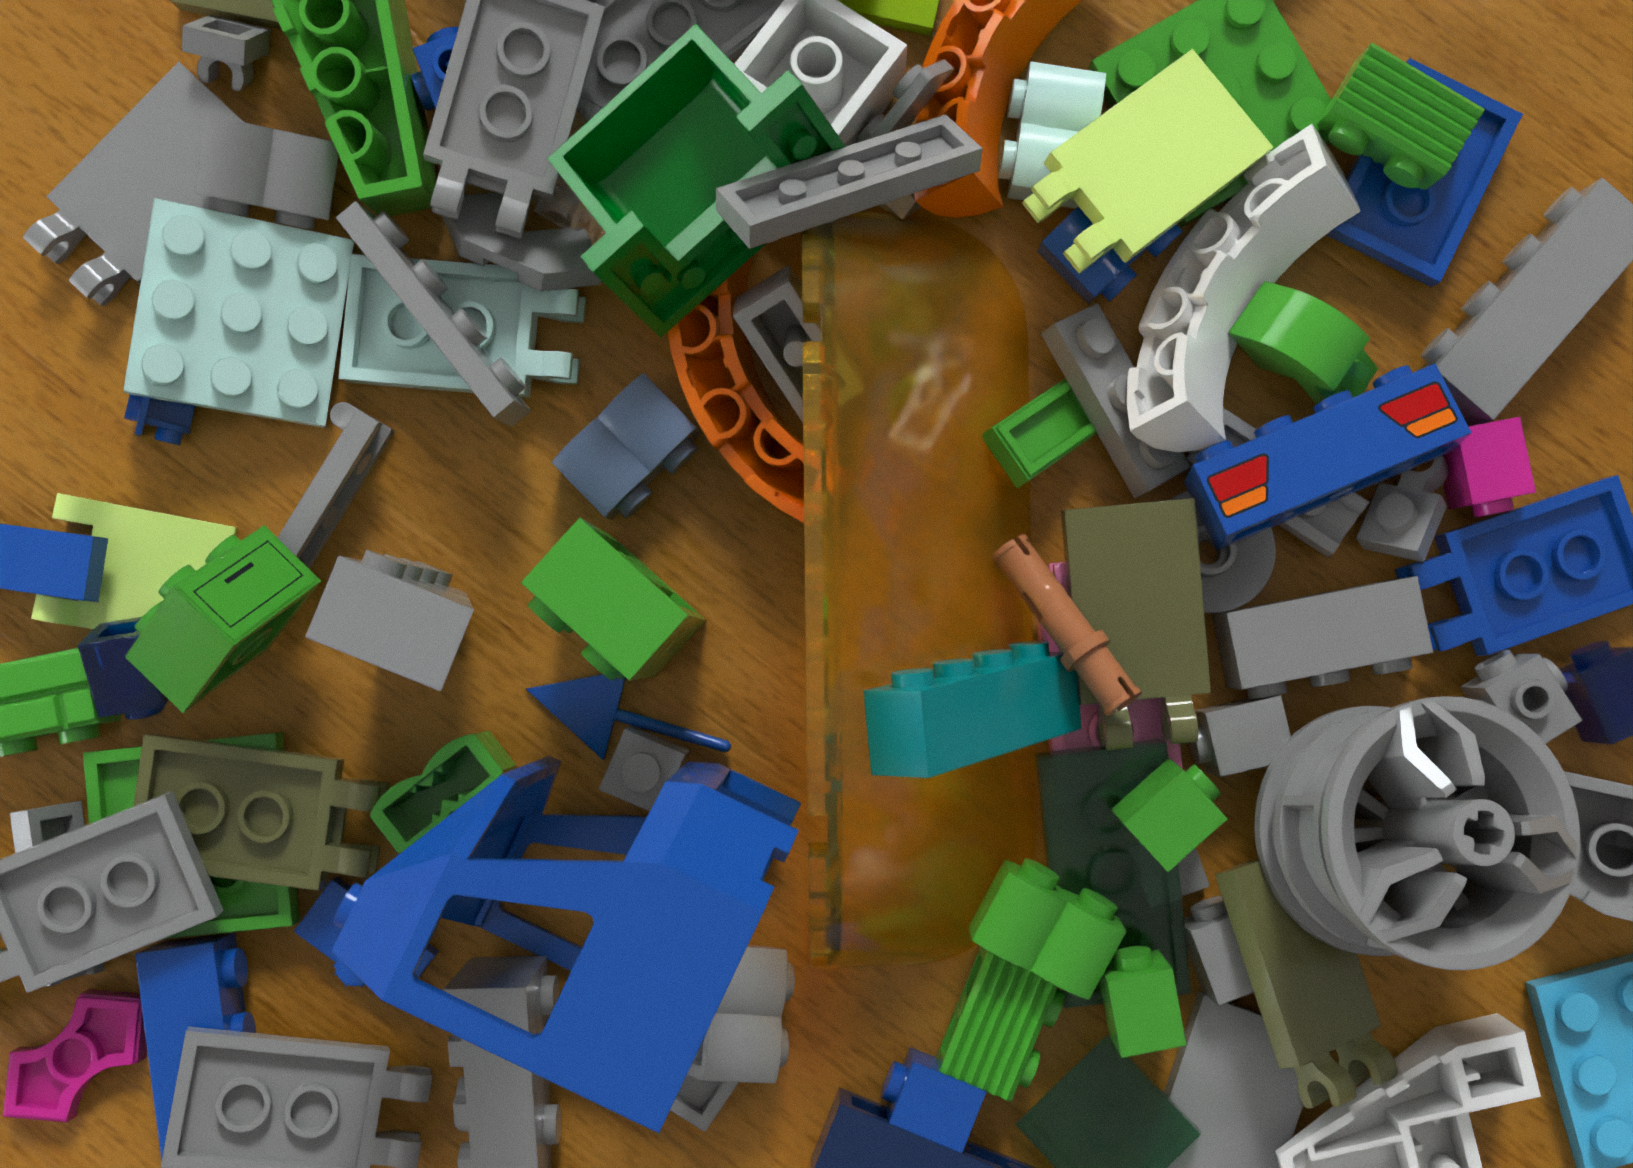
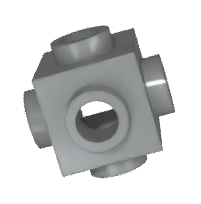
M1510 650L1498 652L1480 662L1474 668L1478 676L1460 687L1467 698L1494 705L1515 716L1533 730L1545 744L1583 721L1564 692L1568 689L1564 675L1552 661L1542 658L1540 654H1512Z

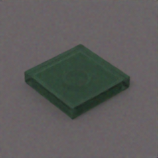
M1108 1033L1021 1116L1015 1124L1055 1168H1167L1201 1135V1130L1131 1057H1120Z

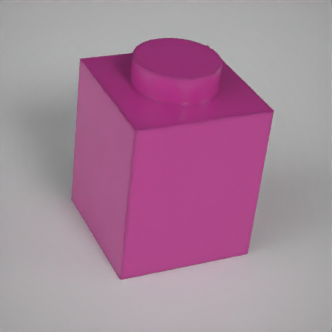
M1515 417L1469 426L1472 433L1454 451L1443 455L1449 466L1448 476L1443 483L1448 509L1472 506L1474 518L1514 510L1513 497L1536 493L1521 418Z

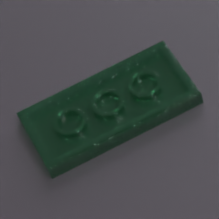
M1161 738L1133 742V748L1106 750L1105 745L1035 753L1046 866L1059 876L1060 879L1056 885L1077 895L1080 894L1083 888H1087L1113 902L1118 907L1115 915L1120 918L1127 931L1117 950L1129 946H1146L1151 951L1159 949L1173 969L1177 995L1191 994L1186 937L1183 927L1184 916L1179 865L1177 864L1167 872L1111 810L1168 759L1167 743ZM1100 983L1096 986L1089 1000L1059 988L1065 992L1064 1008L1103 1004Z

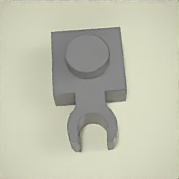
M1444 456L1434 459L1432 466L1425 471L1416 472L1417 467L1402 472L1398 486L1379 483L1356 538L1363 549L1420 562L1425 561L1447 507L1441 494L1432 493L1445 482L1449 473V466Z

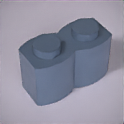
M642 373L622 390L595 420L579 432L551 463L605 518L612 520L620 513L625 519H628L653 495V492L647 486L660 472L666 469L673 475L696 454L699 448L693 441L701 432Z

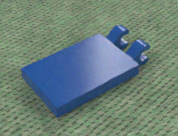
M1614 475L1437 535L1434 538L1440 555L1427 558L1424 562L1417 561L1395 569L1397 578L1418 576L1420 590L1450 580L1461 614L1428 624L1433 650L1437 649L1438 652L1445 651L1471 641L1476 656L1490 655L1632 605L1633 516L1619 476Z

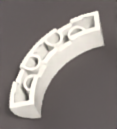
M1313 124L1280 144L1251 167L1244 175L1248 184L1219 212L1210 208L1204 213L1185 237L1156 284L1139 323V332L1144 339L1138 356L1137 367L1129 368L1127 377V412L1130 432L1149 446L1172 452L1203 450L1226 441L1223 424V397L1231 358L1237 346V342L1228 333L1264 281L1275 283L1294 261L1314 243L1338 225L1361 212L1345 175Z

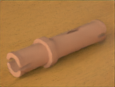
M1026 534L1016 538L1018 543L1012 539L1002 545L993 554L992 560L996 565H999L1026 602L1030 611L1036 616L1061 650L1063 656L1060 662L1068 672L1073 670L1077 672L1104 709V714L1109 717L1117 712L1116 709L1120 711L1136 700L1142 694V691L1138 686H1135L1107 648V645L1111 642L1103 630L1095 632L1067 594L1062 584L1056 579L1030 544Z

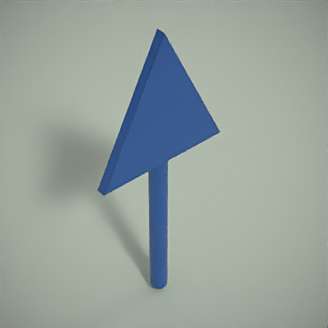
M603 674L526 688L528 692L602 760L605 759L615 721L724 753L731 749V743L728 740L619 709L626 677H623L621 680L616 677L614 681H611Z

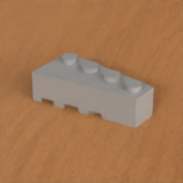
M366 549L362 560L343 556L337 557L305 637L441 691L474 608L466 592L449 586L452 574L419 561L414 562L402 557L399 559L385 553L382 555Z
M547 956L471 957L446 985L444 992L532 1034H538L543 1031L549 1015H551L559 998V985L557 975H548ZM455 1035L450 1036L448 1040L450 1067H463L464 1077H460L458 1081L456 1096L453 1102L454 1126L457 1127L459 1132L469 1133V1142H462L460 1145L457 1159L458 1168H552L551 1145H558L561 1137L560 1104H550V1081Z

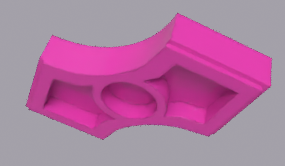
M88 989L77 997L69 1023L56 1038L44 1045L19 1047L9 1053L3 1117L68 1122L77 1116L80 1099L85 1089L101 1071L114 1066L132 1065L145 1059L147 1045L140 993Z

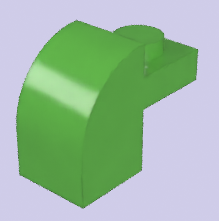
M1266 281L1260 286L1228 332L1258 368L1295 379L1316 404L1336 393L1346 390L1350 391L1352 397L1362 394L1379 369L1363 349L1370 338L1351 319L1312 295Z

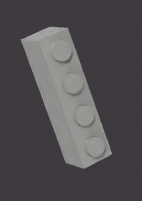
M1600 178L1579 192L1572 186L1565 190L1544 212L1543 216L1549 223L1537 237L1531 233L1525 236L1503 259L1502 263L1509 269L1494 285L1491 281H1487L1465 302L1461 310L1468 316L1453 332L1449 328L1444 329L1421 353L1420 357L1427 362L1422 369L1434 363L1436 364L1468 426L1494 420L1633 261V204L1605 179Z

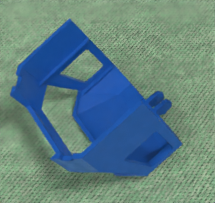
M549 755L501 774L406 850L365 881L363 886L358 883H354L343 898L333 922L334 925L342 928L332 949V952L337 956L335 957L337 960L336 964L333 965L336 968L334 975L338 976L345 984V987L349 985L362 988L364 985H367L382 1001L659 1133L775 887L764 882L763 879L773 858L783 863L785 862L799 830L790 825L801 802L719 763L687 762L665 781L648 816L544 814L561 764V760ZM532 842L627 855L624 861L522 859L528 845ZM501 902L581 911L592 916L594 924L582 947L503 909ZM441 918L480 927L539 956H547V960L571 971L541 1033L532 1034L418 979L416 969Z

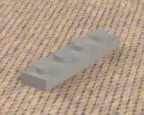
M945 114L716 188V211L750 249L980 171L983 148Z
M357 201L340 213L336 219L495 419L513 427L530 413L531 409L519 396V393L526 388L523 381L504 359L500 357L493 363L481 348L480 344L487 339L482 329L464 309L460 308L456 313L450 309L441 297L448 290L446 284L425 260L421 259L416 264L402 248L410 240L394 219L384 210L375 216Z

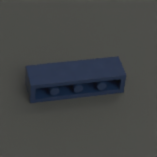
M841 1087L837 1091L811 1156V1168H1036L970 1140H967L963 1152L960 1153L889 1124L885 1105Z

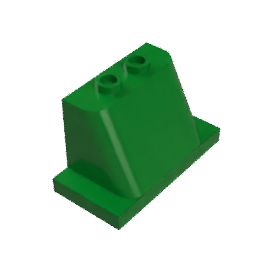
M695 23L547 159L606 233L582 254L581 258L591 271L661 338L767 244L765 243L750 249L717 213L716 188L846 146L805 87L789 70L761 93Z

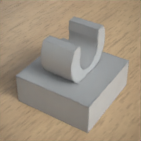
M208 15L183 25L182 51L201 56L197 64V73L200 81L204 83H210L219 78L220 61L227 64L233 75L231 81L232 89L240 91L250 86L253 81L254 68L252 62L270 53L271 29L215 15Z

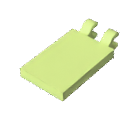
M1191 49L1050 152L1044 161V165L1051 173L1032 187L1031 191L1033 194L1027 197L1022 204L1036 222L1040 223L1071 198L1093 223V225L1080 233L1073 240L1075 244L1063 253L1080 274L1111 249L1115 250L1124 263L1128 262L1253 167L1274 147L1197 53Z

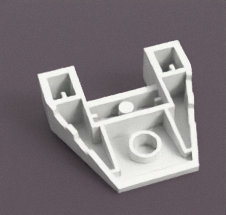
M1498 1013L1434 1027L1394 1058L1397 1068L1396 1077L1381 1085H1374L1372 1078H1368L1356 1088L1355 1099L1340 1107L1332 1106L1278 1148L1276 1155L1279 1168H1483L1469 1113L1541 1097L1525 1031Z

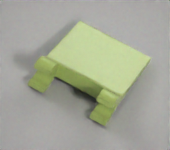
M57 493L52 518L92 525L91 536L108 538L99 602L36 594L31 619L139 637L140 633L135 629V625L152 607L164 600L158 593L161 586L175 572L186 565H191L195 570H198L207 564L205 559L212 550L229 536L237 535L238 527Z

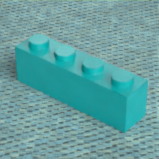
M1048 641L1019 642L1010 644V650L1001 649L972 653L973 659L933 662V669L917 668L891 672L892 684L863 691L871 775L930 778L1082 729L1077 672L1075 670L1070 672L1066 670L1060 662L1063 656L1062 652H1049Z

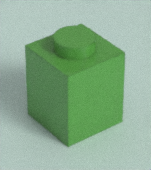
M1170 758L1163 762L1111 809L1167 872L1174 868L1228 819L1213 803L1222 793L1195 764L1185 772Z
M1129 946L1116 950L1099 983L1109 1036L1120 1057L1125 1058L1187 1046L1173 969L1159 949L1151 951L1146 946Z

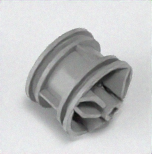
M1442 696L1422 698L1393 708L1383 706L1350 707L1336 710L1314 719L1291 736V739L1275 755L1264 775L1256 802L1254 824L1256 850L1264 876L1273 895L1293 921L1306 932L1332 947L1368 956L1398 955L1424 966L1446 970L1481 969L1507 961L1528 949L1552 926L1569 898L1579 865L1580 824L1578 810L1569 781L1552 751L1533 730L1512 714L1483 701L1465 697ZM1368 793L1380 795L1383 800H1376ZM1441 863L1450 864L1456 869V873L1447 872Z

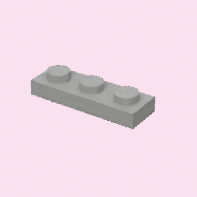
M1098 303L1054 323L1041 333L1134 499L1191 467L1183 452L1153 448L1130 432L1127 412V377L1129 368H1134Z

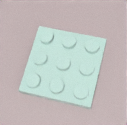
M154 198L123 392L130 395L324 428L326 426L354 240Z

